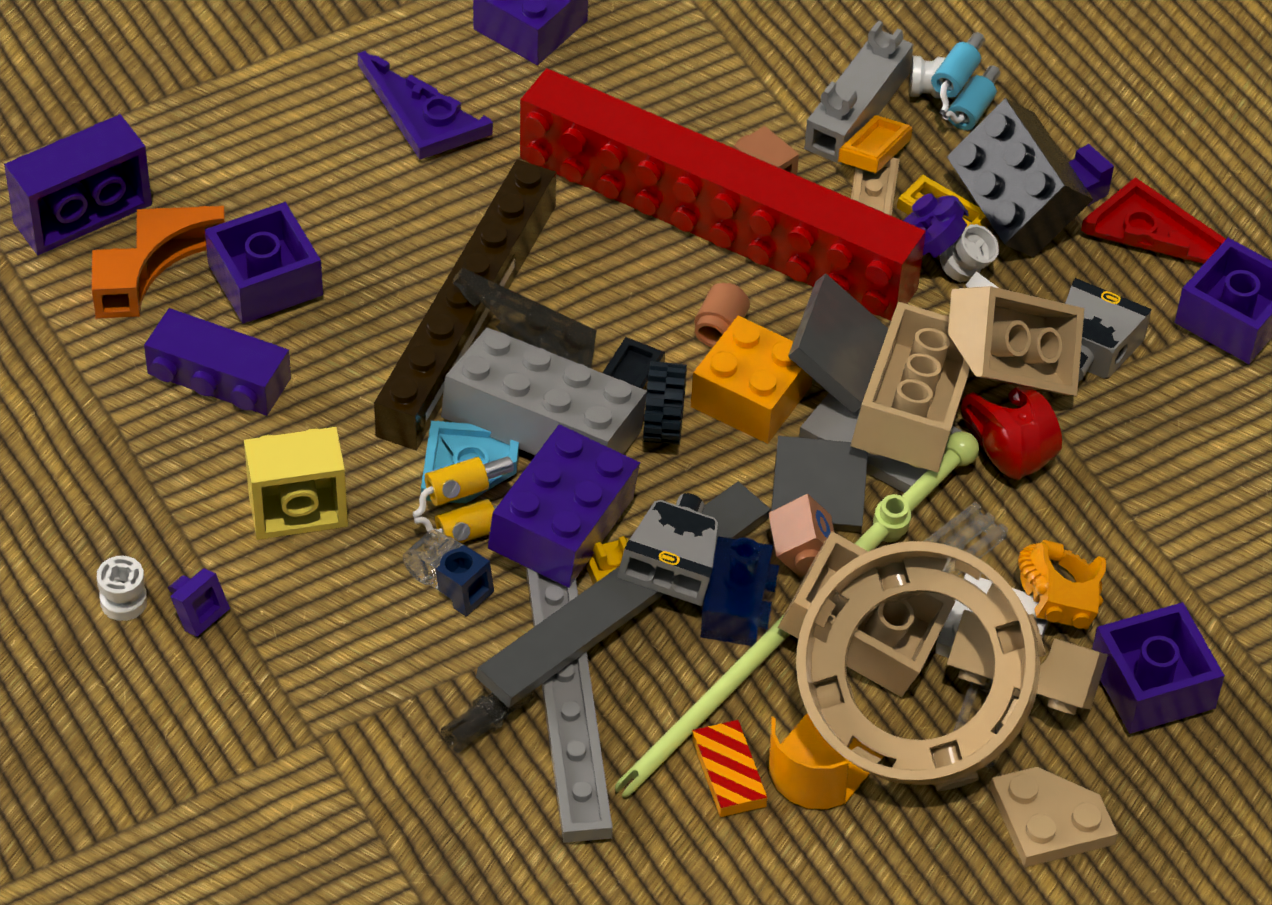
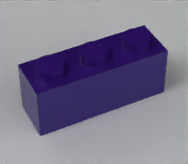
M171 308L166 311L144 344L147 374L155 376L163 382H172L192 389L200 395L212 396L232 403L240 409L252 410L268 416L291 379L289 349Z

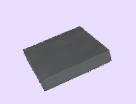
M778 436L771 511L809 494L831 515L834 530L861 533L868 452L851 447V442Z

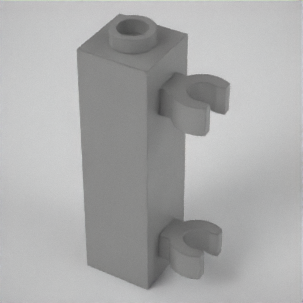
M878 20L868 33V41L836 83L832 81L821 95L820 104L807 119L805 150L842 165L841 162H838L839 148L873 116L880 114L910 74L914 44L903 40L904 36L901 29L897 28L894 34L891 35L882 31L883 22Z

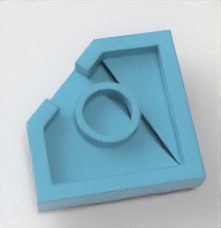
M431 421L421 493L426 489L425 473L474 457H479L483 464L507 456L510 457L514 465L513 472L488 479V490L517 473L520 450L519 442L510 439V445L489 437L490 431L469 423ZM488 490L478 492L451 502L467 504L468 502L472 501L473 499L477 498L478 496L482 495ZM429 495L427 496L426 501H431Z

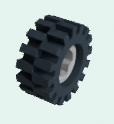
M650 362L643 442L680 445L687 364Z

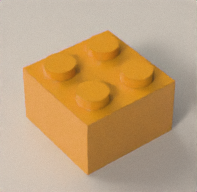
M738 315L693 372L691 407L768 444L811 388L812 377L789 358L788 355L793 344L792 340Z

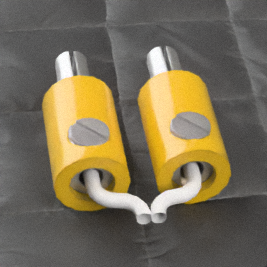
M507 456L483 464L479 457H474L425 473L426 489L420 495L419 508L412 512L415 524H424L427 532L431 535L439 536L445 548L489 535L492 514L498 506H493L489 499L436 515V529H434L431 522L421 516L426 509V498L429 495L432 503L435 506H439L488 490V479L513 472V461Z

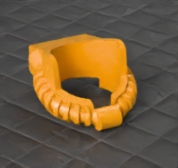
M1049 540L1030 544L1021 550L1018 557L1021 584L1027 595L1033 594V600L1039 602L1035 607L1036 618L1074 626L1079 629H1088L1098 615V609L1103 603L1101 579L1106 572V559L1098 556L1092 563H1087L1084 558L1081 559L1079 555L1073 554L1072 551L1064 550L1063 544ZM1050 560L1057 561L1060 566L1065 568L1074 577L1076 582H1072L1058 573Z

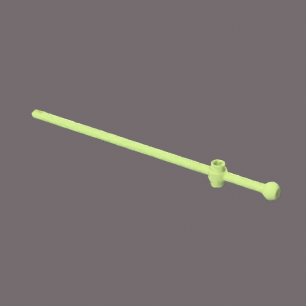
M962 431L951 434L938 473L927 470L902 496L896 494L886 496L875 509L873 525L854 544L866 551H871L882 541L896 542L905 535L909 529L911 512L957 466H968L975 461L979 455V444L972 434ZM783 616L617 781L615 785L616 793L634 779L626 787L622 797L632 795L692 734V730L697 729L790 635L778 628Z

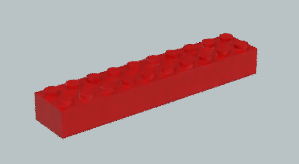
M548 68L542 72L520 99V159L556 171L557 175L564 177L570 182L580 184L602 194L606 198L614 199L639 210L645 215L653 216L682 231L710 241L720 248H726L751 259L757 264L774 269L793 280L814 287L815 282L826 273L871 314L881 316L892 321L898 302L908 304L918 290L926 230Z

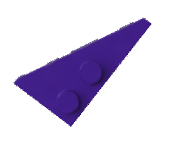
M366 51L357 53L358 66L419 160L493 135V122L490 118L483 115L478 120L461 110V102L450 96L440 94L436 88L411 74L405 79L390 70V63L386 60L370 55Z

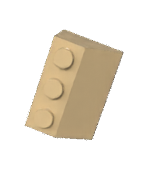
M991 286L952 289L948 335L976 377L1070 397L1077 396L1084 308Z

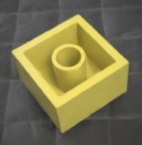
M336 427L314 428L280 435H264L259 438L244 440L249 500L257 540L348 527L345 468Z

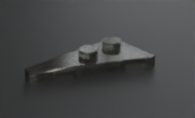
M461 268L454 276L453 284L460 289L462 295L474 307L481 301L500 320V323L496 326L500 332L591 368L597 330L465 268Z

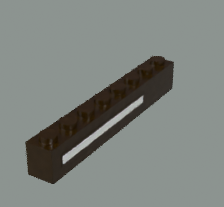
M516 159L374 402L375 437L417 451L430 428L431 421H434L442 407L445 376L489 325L556 207V171Z

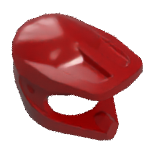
M1023 386L1015 387L1008 394L1009 400L1017 406L1014 409L988 402L974 392L969 393L961 404L963 421L991 462L1008 478L1020 480L1027 475L1036 473L1061 452L1062 434L1058 419L1047 399L1039 392Z

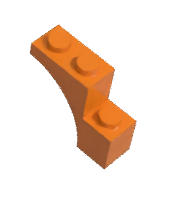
M224 206L137 209V248L92 250V296L95 317H140L143 298L152 282L165 269L177 261L207 250L205 229L226 222Z

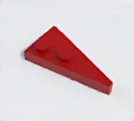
M1136 177L1086 216L1081 227V231L1088 235L1203 264L1226 240V238Z

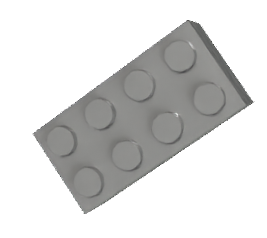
M487 327L445 376L441 417L452 422L469 423L491 432L489 437L509 445L510 439L519 442V449L533 455L538 453L559 424L624 454L641 432L647 391Z

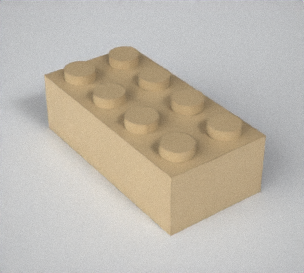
M898 302L860 408L851 447L864 450L873 455H881L898 460L916 468H924L938 473L971 371L969 365L948 335L949 316Z

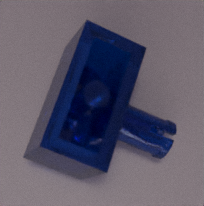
M718 536L712 574L702 610L700 638L753 646L757 642L759 628L768 630L773 602L765 601L767 591L776 592L780 565L771 564L773 545L757 543L750 538L733 539Z

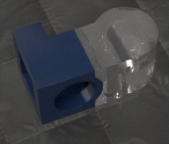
M430 530L403 554V562L409 573L420 583L431 585L452 599L453 608L466 617L494 592L490 560L439 531Z

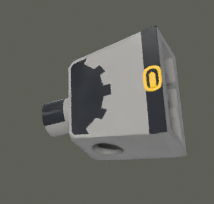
M1074 279L1065 304L1084 308L1078 381L1083 379L1086 372L1101 378H1109L1144 341L1152 309L1080 279Z
M685 493L678 497L676 505L663 500L654 501L625 546L617 578L702 606L712 574L718 522L714 517L702 514L704 509L702 499L694 494Z

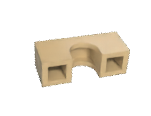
M963 610L947 665L960 668L958 678L985 686L987 677L993 679L995 672L992 642L981 620L972 611ZM1054 638L1047 659L1040 665L1037 694L1050 698L1048 707L1075 715L1077 707L1091 709L1108 654ZM1015 688L1013 696L1019 697L1021 691Z

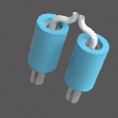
M979 32L973 33L967 43H956L939 68L936 69L931 79L932 86L942 99L943 106L940 112L943 114V118L949 119L955 127L961 130H971L977 124L996 96L997 90L994 83L1001 74L998 67L990 65L982 76L975 75L971 77L981 62L979 49L985 42L984 36ZM957 96V98L954 102H952L949 108V101L947 97L952 98Z

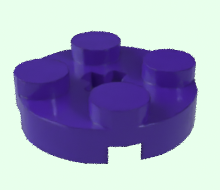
M930 193L922 196L913 204V212L903 221L926 230L923 255L930 252L935 258L952 246L962 235L967 226V223L963 220V215L969 216V214L957 197L949 195L936 199Z

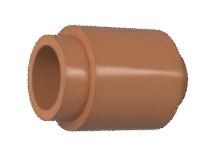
M717 283L710 288L694 320L695 335L703 344L713 348L738 315L745 318L750 308V301L739 286L731 283Z

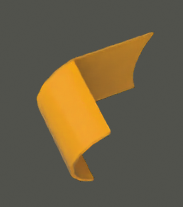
M806 713L781 744L775 734L776 718L772 717L769 775L776 790L789 802L807 809H830L845 804L870 773L860 769L832 748L819 733L808 713ZM855 737L848 747L853 750L859 746L868 753L881 758V760L884 757L863 745Z

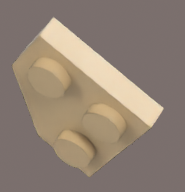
M1039 767L991 779V793L1024 868L1116 844L1118 833L1100 794Z

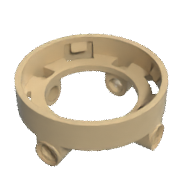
M927 541L900 542L881 546L853 559L840 568L820 589L806 613L799 633L796 653L797 681L804 706L813 724L832 748L860 769L885 780L909 785L933 784L936 786L937 791H946L979 780L977 770L996 759L1017 737L1032 710L1040 678V657L1045 656L1046 652L1034 614L1028 615L1011 586L986 562L959 548ZM951 558L956 559L955 569L967 573L979 580L981 574L989 578L992 585L987 594L966 579L944 572ZM922 592H931L957 600L969 608L981 620L992 642L995 672L986 701L976 715L965 725L941 737L911 740L891 735L879 729L862 714L855 703L847 678V655L855 631L865 617L882 603L887 604L906 600ZM837 593L849 601L836 617L825 643L815 638L813 634L816 625L824 628L829 615L836 606L831 599ZM1016 688L1021 691L1019 699L1013 700L1009 708V711L1007 712V709L1012 701L1014 691ZM1002 720L1001 723L1004 724V726L999 730L997 734L993 733L992 731ZM855 737L874 752L895 759L893 767L880 765L881 758L868 753L859 746L853 750L849 749L848 747L853 738Z

